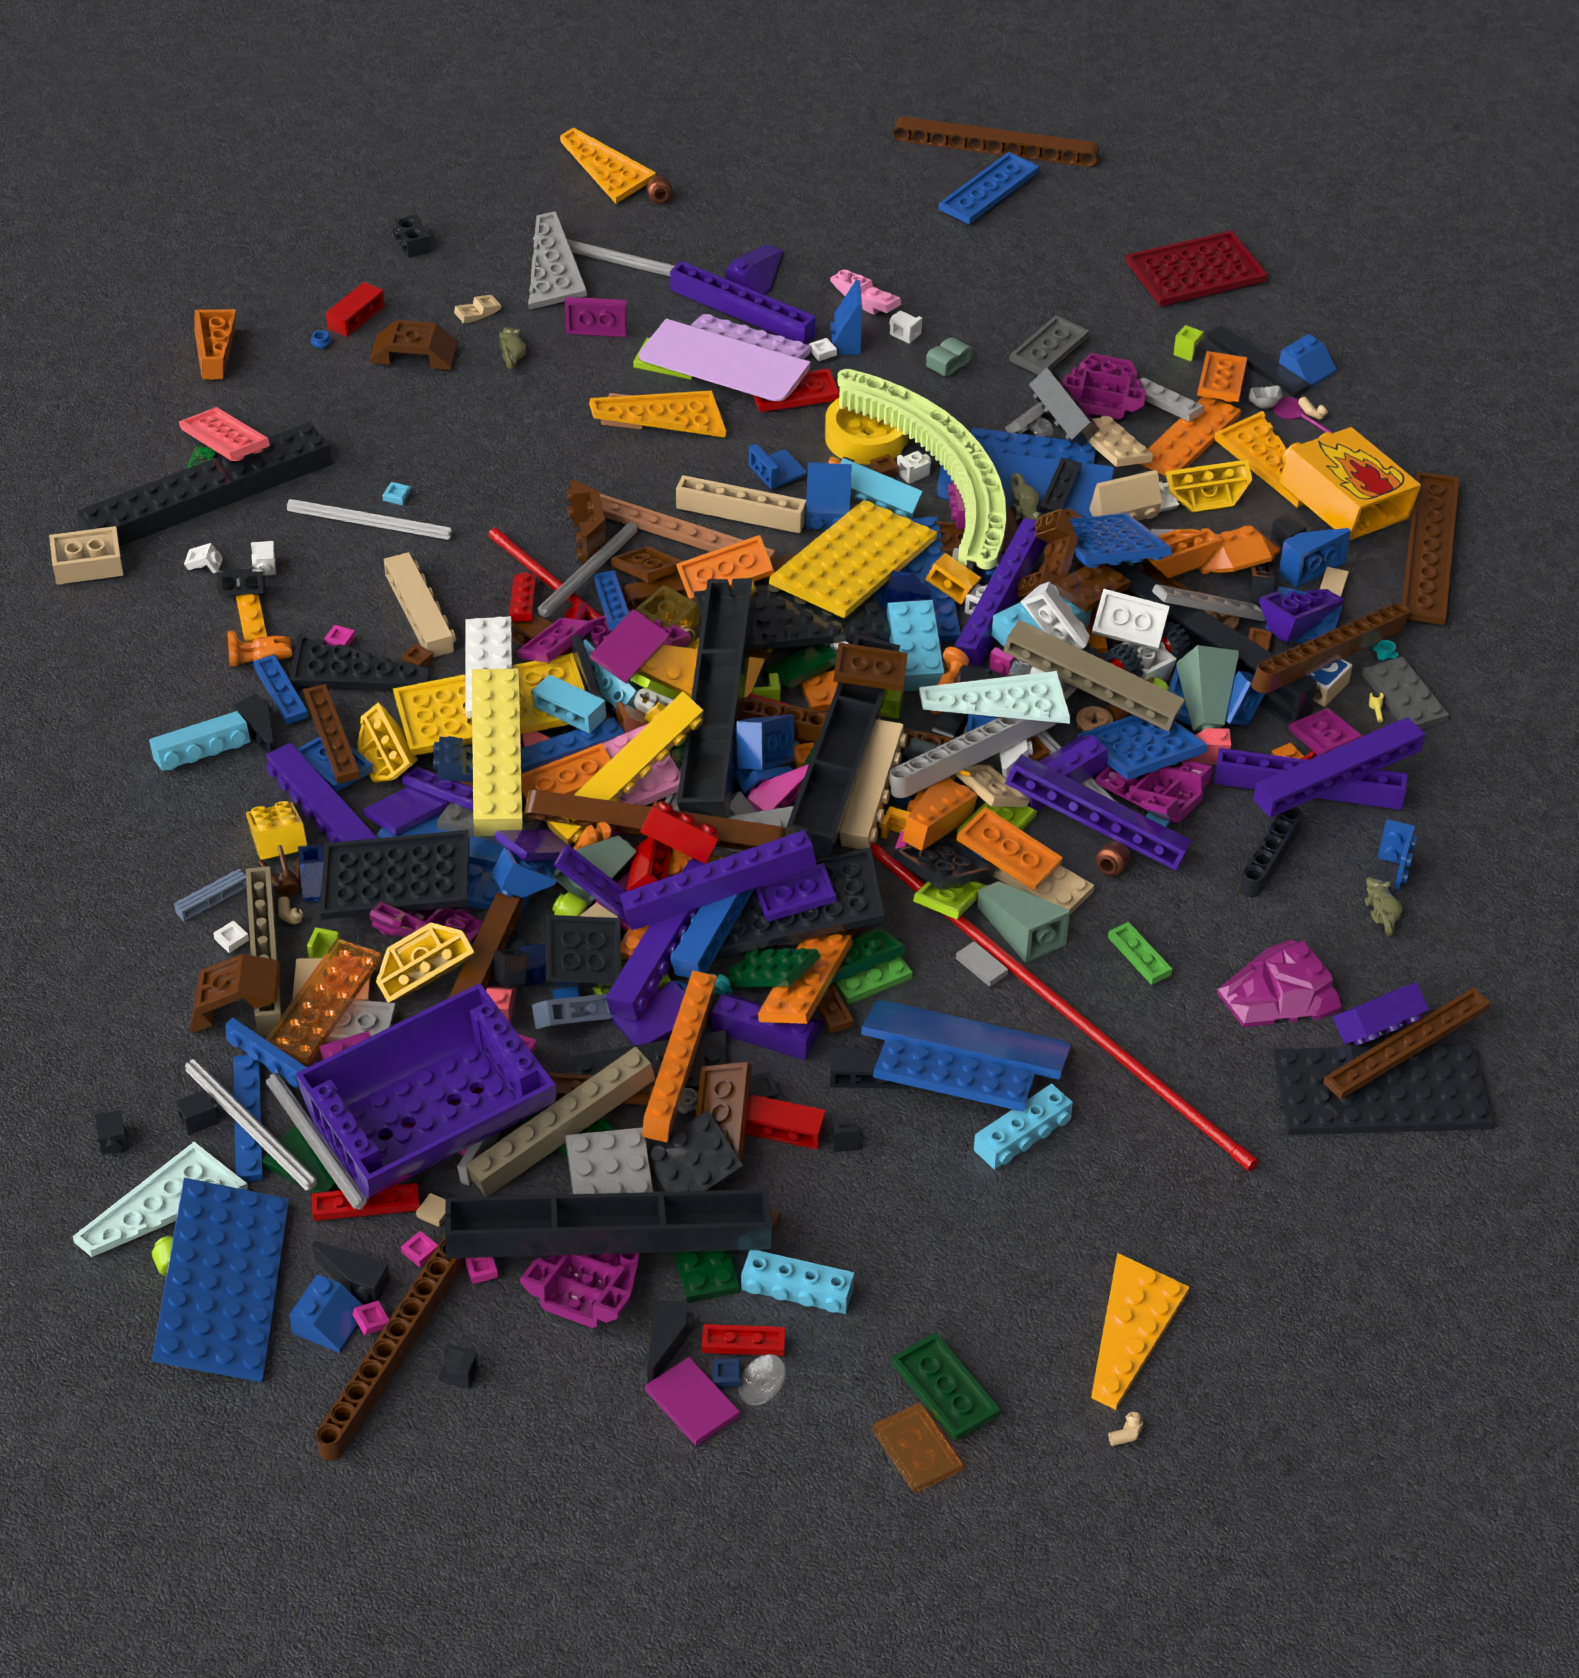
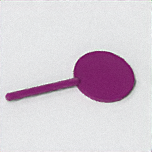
M1282 397L1273 407L1274 413L1281 418L1293 420L1302 417L1322 431L1333 433L1305 415V412L1298 404L1299 399Z

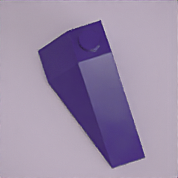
M765 244L736 258L726 268V279L766 295L771 290L772 281L775 279L776 270L783 256V250Z
M1328 589L1307 590L1306 594L1289 591V594L1281 596L1279 592H1273L1259 599L1269 631L1275 634L1279 640L1286 642L1303 635L1345 601Z

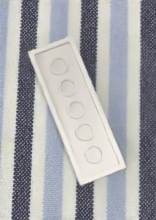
M511 616L466 619V718H472V669H512Z

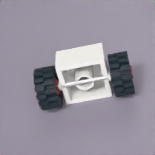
M1167 621L1164 625L1158 651L1124 642L1105 651L1106 653L1102 655L1104 658L1102 660L1146 681L1151 677H1157L1166 681L1170 678L1175 663L1189 653L1190 649L1187 647L1190 646V642H1186V639L1189 637L1188 635L1184 636L1185 630L1184 628L1179 629L1180 625L1178 623L1174 625L1173 621Z

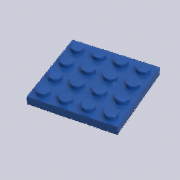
M1135 715L1078 734V737L1094 735L1107 748V765L1127 780L1136 779L1140 775L1155 772L1160 768L1175 765L1180 761L1195 758L1207 752V744L1176 721L1168 732Z

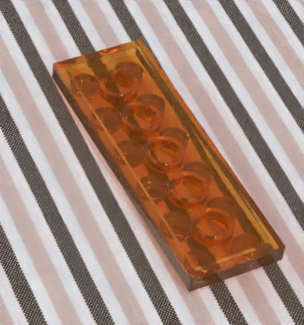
M337 938L265 1040L298 1062L309 1065L319 1051L320 1046L326 1041L381 962V953Z

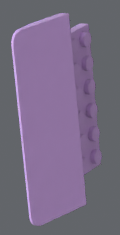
M702 314L691 325L665 319L641 349L639 358L647 363L772 401H782L796 389L810 370V361L803 359L810 354L811 346L800 341L786 339L783 336L772 335L763 330H755L746 325L735 324L729 320L718 319L709 314Z

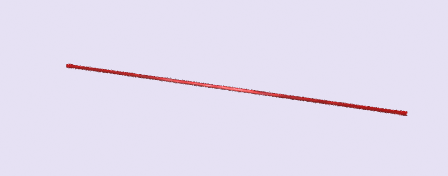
M494 527L490 530L488 536L491 540L509 552L554 591L563 585L561 581L512 542L499 528ZM574 592L566 599L572 606L580 601L587 606L584 616L589 620L602 616ZM872 842V856L911 889L917 892L925 885L880 846ZM942 914L1228 1152L1248 1172L1257 1166L1259 1160L1254 1155L1233 1141L963 915L958 919H954Z

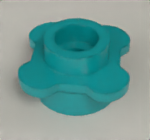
M1382 640L1373 646V651L1377 653L1378 660L1384 661L1398 658L1399 654L1395 652L1396 645L1390 640Z
M718 974L715 986V993L719 996L733 992L730 988V980L721 974Z

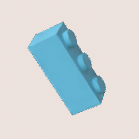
M548 675L532 690L534 707L589 734L606 718L605 700L551 675Z

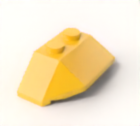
M1248 459L1165 472L1170 494L1192 513L1233 507L1252 481Z
M379 702L361 716L360 724L362 726L359 732L357 751L373 764L374 771L369 774L371 780L374 783L395 780L418 760L417 756H413L409 751L403 729Z
M429 923L387 948L376 982L387 1002L391 1003L420 990L459 967L475 951L463 931Z

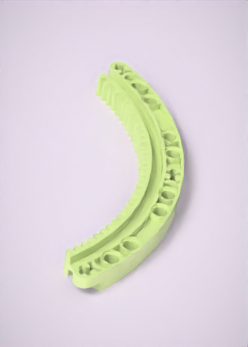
M851 369L839 371L840 409L848 407V411L856 409L857 414L862 411L863 416L870 414L871 419L877 417L878 422L884 420L885 425L891 423V428L897 427L898 432L903 430L904 435L909 434L910 439L915 438L916 443L921 442L920 446L926 447V451H931V456H935L936 461L940 460V465H944V470H948L947 474L951 475V480H954V484L957 485L961 498H963V503H965L966 528L959 545L958 562L967 566L969 560L977 563V566L987 570L998 566L1002 556L1005 537V496L994 464L981 444L960 422L928 399L900 385L870 374Z

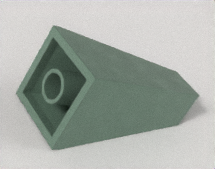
M1197 645L1176 663L1193 731H1202L1206 728H1221L1225 724L1239 656L1238 650Z
M999 881L978 890L977 907L1025 963L1066 945L1070 915L1068 909Z

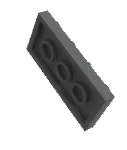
M1055 315L1010 354L1009 361L1037 375L1046 367L1052 370L1089 337V330Z
M1403 656L1363 668V677L1378 696L1380 693H1383V702L1398 721L1409 717L1420 729L1448 721V712Z
M452 802L449 803L437 820V828L448 831L469 830L470 836L498 842L494 838L495 836H474L473 810ZM522 812V830H540L543 821L528 818Z

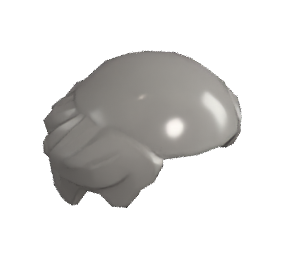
M1279 386L1251 388L1248 399L1261 409H1269L1282 399L1283 394Z

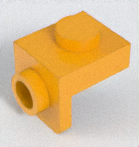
M889 807L886 815L883 816L882 823L878 825L881 828V838L886 839L890 830L899 833L904 831L907 818L911 812Z

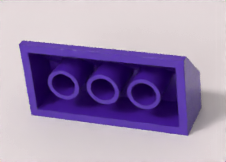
M1094 735L1079 736L1038 762L1080 784L1109 767L1107 765V748ZM1024 794L1029 799L1028 806L1038 811L1046 806V804Z
M732 993L720 995L711 1012L712 1032L726 1030V1036L806 1060L823 1026V1021L810 1018L807 1024L759 1022L758 1012L764 1003Z

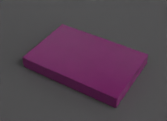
M565 297L566 334L627 337L626 300Z
M633 609L590 654V659L627 684L668 641L670 635Z
M560 618L516 651L519 659L550 663L571 647L572 636L580 635L583 638L594 629L592 621Z
M1329 708L1288 724L1289 731L1317 755L1327 753L1338 746H1343L1354 741L1356 738L1363 737Z
M690 1357L645 1385V1391L695 1446L740 1417V1411Z

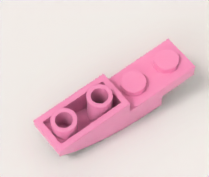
M841 270L838 274L830 277L831 282L844 296H846L855 280H860L862 309L873 315L880 311L888 313L901 305L900 297L873 287L872 280L862 275L852 273L849 270Z

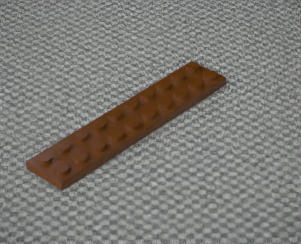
M1416 472L1415 480L1421 484L1411 513L1402 604L1410 610L1407 620L1445 625L1459 477Z

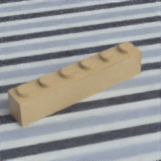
M682 475L676 487L677 509L795 533H801L806 521L807 500L684 475Z
M409 552L385 558V576L421 646L433 652L434 657L454 652L455 633L453 629L449 630L446 616L441 615L439 602L434 601L431 587L427 588L426 578L423 573L420 574L417 560H413Z
M877 719L875 721L840 830L841 846L865 849L871 847L872 842L877 840V825L882 823L884 816L883 805L888 804L890 790H888L891 785L890 771L900 765L902 757L900 751L901 748H905L907 743V734H904V726L901 723Z

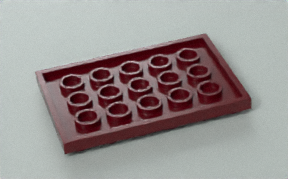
M1232 230L1127 254L1125 259L1126 263L1159 306L1266 282L1268 274Z

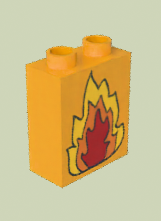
M1352 427L1335 433L1326 432L1318 439L1303 444L1300 442L1292 444L1283 455L1282 460L1285 466L1279 481L1333 529L1349 528L1351 530L1349 540L1409 519L1421 487L1419 482Z

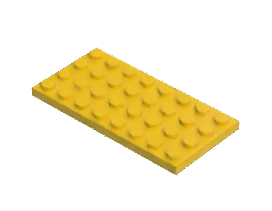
M863 500L772 574L769 584L845 618L933 543L937 538V532L929 529L927 526L911 521L909 518L879 507L870 501Z
M573 653L558 656L550 663L531 661L512 665V669L519 668L520 734L569 725L556 717L534 707L532 690L548 675H551L585 691ZM466 674L393 689L406 742L413 756L433 752L434 741L439 742V736L463 738V746L473 744L472 718H466Z

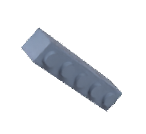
M240 869L232 871L223 878H219L202 889L191 893L189 896L179 899L174 903L176 914L185 922L246 889V875Z

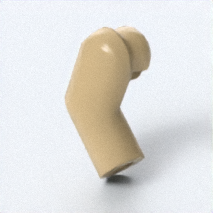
M1302 397L1298 401L1300 407L1309 416L1323 419L1328 414V410L1323 405L1316 409L1307 397Z
M280 897L278 899L279 918L292 925L300 923L303 917L302 910L299 909L298 912L296 911L297 908L291 910L290 899L288 897Z
M1128 1413L1126 1416L1127 1422L1123 1429L1109 1432L1111 1446L1133 1442L1138 1438L1143 1428V1421L1139 1413Z

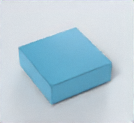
M391 482L382 495L383 501L403 505L411 493V486Z

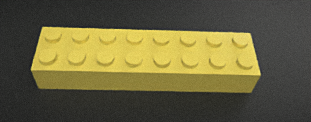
M519 668L472 669L474 836H495L497 830H522Z

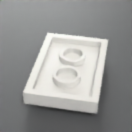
M1103 589L1092 633L1158 651L1170 606Z

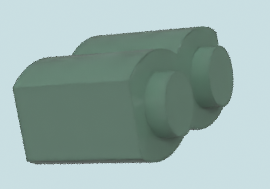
M950 337L944 340L940 346H936L928 351L926 367L945 377L950 376L958 368L965 366L971 360L972 347L954 337Z

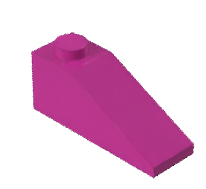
M808 765L762 782L759 787L751 790L748 802L757 812L789 807L797 799Z

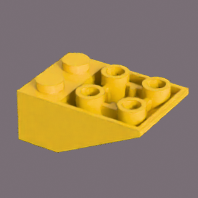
M281 801L272 807L258 806L252 808L250 812H246L260 860L279 856V845H282L284 854L308 850L303 822L293 802Z

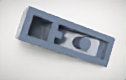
M607 994L546 1000L532 1004L535 1028H553L612 1019L613 1015H610L606 1001Z

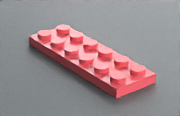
M217 407L179 421L183 431L231 461H239L245 455L262 452L263 448L270 446L266 436Z

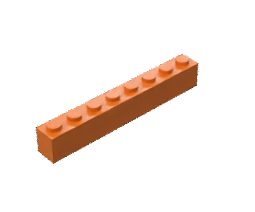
M692 970L644 1115L642 1137L668 1142L714 999L717 978L715 975Z

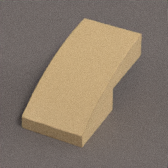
M493 295L474 297L473 304L455 306L454 313L463 324L470 323L497 312L501 309V304Z

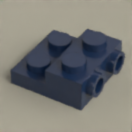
M439 736V742L434 741L433 769L437 770V779L473 782V746H463V738Z

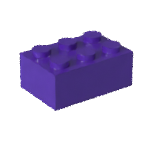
M1417 982L1337 1014L1333 1016V1019L1344 1044L1354 1042L1356 1046L1378 1038L1384 1033L1401 1028V1026L1407 1023L1409 1024L1421 1019L1420 1014L1429 1009Z

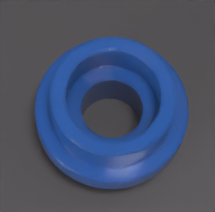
M324 330L315 331L311 337V344L319 349L326 348L332 342L331 336Z

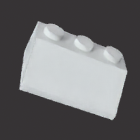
M1050 582L1037 586L1021 601L1042 631L1079 649H1083L1087 645L1090 635L1086 631L1085 625L1076 618L1070 605L1064 602L1059 595L1058 589Z

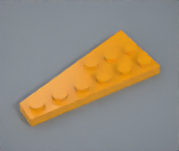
M574 127L560 135L561 143L616 204L646 186L650 179L656 176V172Z
M712 391L590 398L589 405L595 419L718 437L726 436V429Z
M1263 411L1215 432V441L1237 459H1248L1250 469L1297 508L1304 505L1301 500L1279 482L1285 466L1282 459L1287 449L1279 436L1275 435L1272 431L1273 426L1270 422L1267 423Z
M663 645L638 673L675 691L684 692L691 698L698 649ZM749 657L744 697H748L752 692L765 659Z
M1117 1253L1093 1384L1092 1399L1115 1410L1117 1409L1188 1295L1189 1286Z

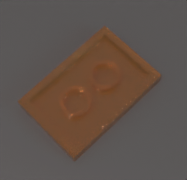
M920 1402L872 1424L873 1433L913 1493L963 1470V1464Z

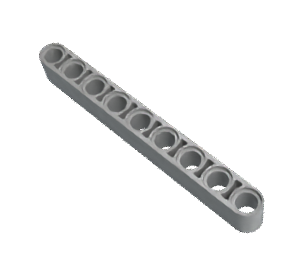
M999 717L891 769V794L897 798L908 797L1053 727L1057 722Z

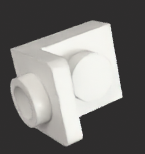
M1159 482L1162 499L1159 512L1176 509L1179 503L1170 494L1168 483Z
M212 543L189 549L184 565L188 570L202 568L207 565L213 573H217L222 557Z

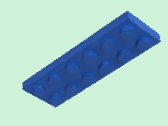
M1008 152L939 202V210L967 224H971L1038 174L1039 166Z

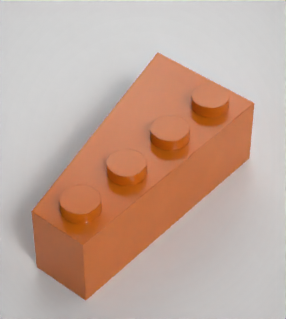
M236 309L195 310L194 330L202 379H223L236 329Z
M948 778L931 785L909 814L902 841L921 851L966 822L973 815L978 794L971 791L967 786L960 785Z

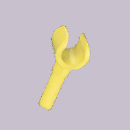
M1370 693L1369 707L1375 710L1377 722L1381 723L1383 722L1381 708L1384 695L1380 693L1379 698H1376Z

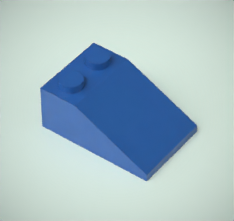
M855 280L835 311L834 322H830L831 343L837 349V355L860 354L862 298L860 280Z
M808 462L806 529L827 530L850 511L852 464Z
M1349 528L1302 532L1289 537L1283 544L1279 575L1295 588H1298L1325 574L1327 567L1337 568L1344 564L1351 530Z
M794 715L749 718L737 721L735 728L737 768L764 770L795 761Z

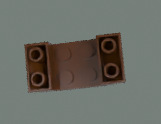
M395 320L377 334L369 363L390 365L394 352L429 355L430 368L451 370L458 341L437 323Z
M570 480V489H566L567 500L571 502V505L567 506L568 518L573 519L574 527H579V531L576 532L577 545H580V548H576L577 560L582 561V565H584L606 544L605 517L599 491L576 480Z
M1062 508L1041 515L1035 523L1036 531L1034 537L1049 544L1045 548V558L1039 572L1024 576L1019 581L1017 587L1019 590L1017 598L1019 599L1028 596L1041 584L1050 582L1053 585L1055 582L1068 576L1078 537L1066 511Z
M241 954L200 970L194 992L189 1031L194 1033L213 1026L215 1009L244 998L254 1009L276 1002L281 963L278 960Z

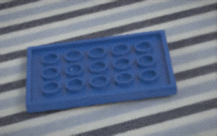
M1127 512L1070 519L1078 537L1074 556L1087 567L1095 568L1104 563L1119 565L1121 561L1137 563L1142 562V559L1146 558L1161 560L1164 556H1171V546Z

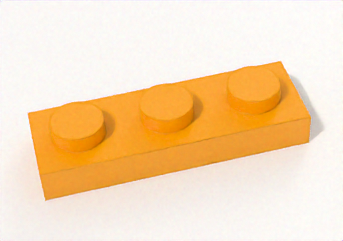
M245 594L236 596L244 641L252 642V640L258 637H267L259 595Z

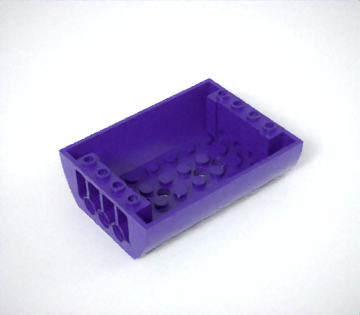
M481 983L296 1073L301 1093L315 1127L366 1199L554 1104L556 1100L555 1083ZM476 1088L484 1089L480 1094L472 1093ZM452 1100L461 1101L460 1104L455 1106L449 1104ZM406 1123L415 1124V1126L410 1129L403 1128V1126ZM385 1134L392 1135L389 1140L380 1139Z

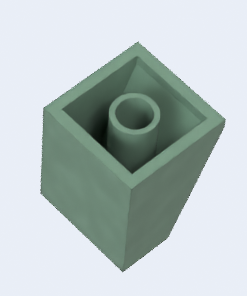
M619 835L576 850L612 880L636 853L631 844L623 840ZM559 869L554 871L553 875L562 887L568 892H572L586 900L588 907L595 900L593 896Z

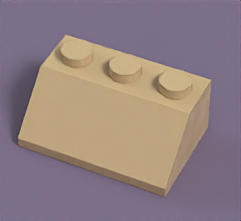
M1157 470L1097 483L1089 509L1092 516L1127 512L1137 521L1152 519L1158 516L1162 499Z
M116 526L49 535L52 565L57 585L123 576Z

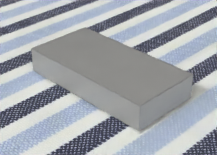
M975 941L956 953V959L989 987L1008 975V969Z

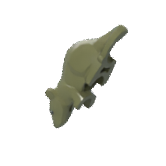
M505 327L503 332H499L500 348L503 350L502 357L506 361V366L512 370L516 367L517 361L526 355V345L519 337L521 329L516 330Z
M1014 473L1011 477V489L1015 521L1024 518L1037 520L1040 517V513L1036 510L1039 503V494L1036 489L1025 483L1021 474Z
M1368 877L1366 884L1369 897L1365 898V903L1367 906L1374 907V910L1371 911L1373 920L1377 924H1384L1386 936H1391L1394 934L1395 922L1402 915V904L1389 891L1390 881L1383 882L1380 879Z

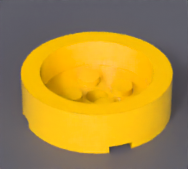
M839 398L829 406L826 412L825 441L828 448L841 459L847 457L855 460L854 463L870 465V460L888 454L895 459L902 454L903 448L908 445L909 434L904 435L903 430L898 432L897 427L891 428V423L885 425L884 420L878 422L877 417L871 419L870 414L863 416L862 411L857 414L856 409L848 411V407L840 409Z

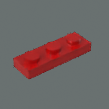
M703 1324L702 1353L784 1356L785 1327Z

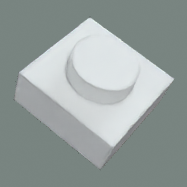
M827 338L809 343V346H811L810 352L818 361L837 355V349Z
M234 921L213 933L214 939L229 953L249 941L248 933Z

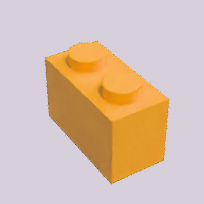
M944 553L934 563L925 580L962 604L966 600V595L973 591L981 577L947 553Z

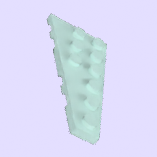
M1057 671L919 687L923 710L1070 724V716Z
M193 1142L73 1236L74 1243L93 1257L175 1222L184 1177L248 1190L247 1183Z

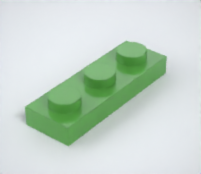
M1129 922L1108 932L1109 940L1151 985L1172 975V968Z
M898 956L896 959L876 965L870 970H864L850 978L841 979L836 982L835 987L846 1004L849 1005L912 979L913 972L901 956Z

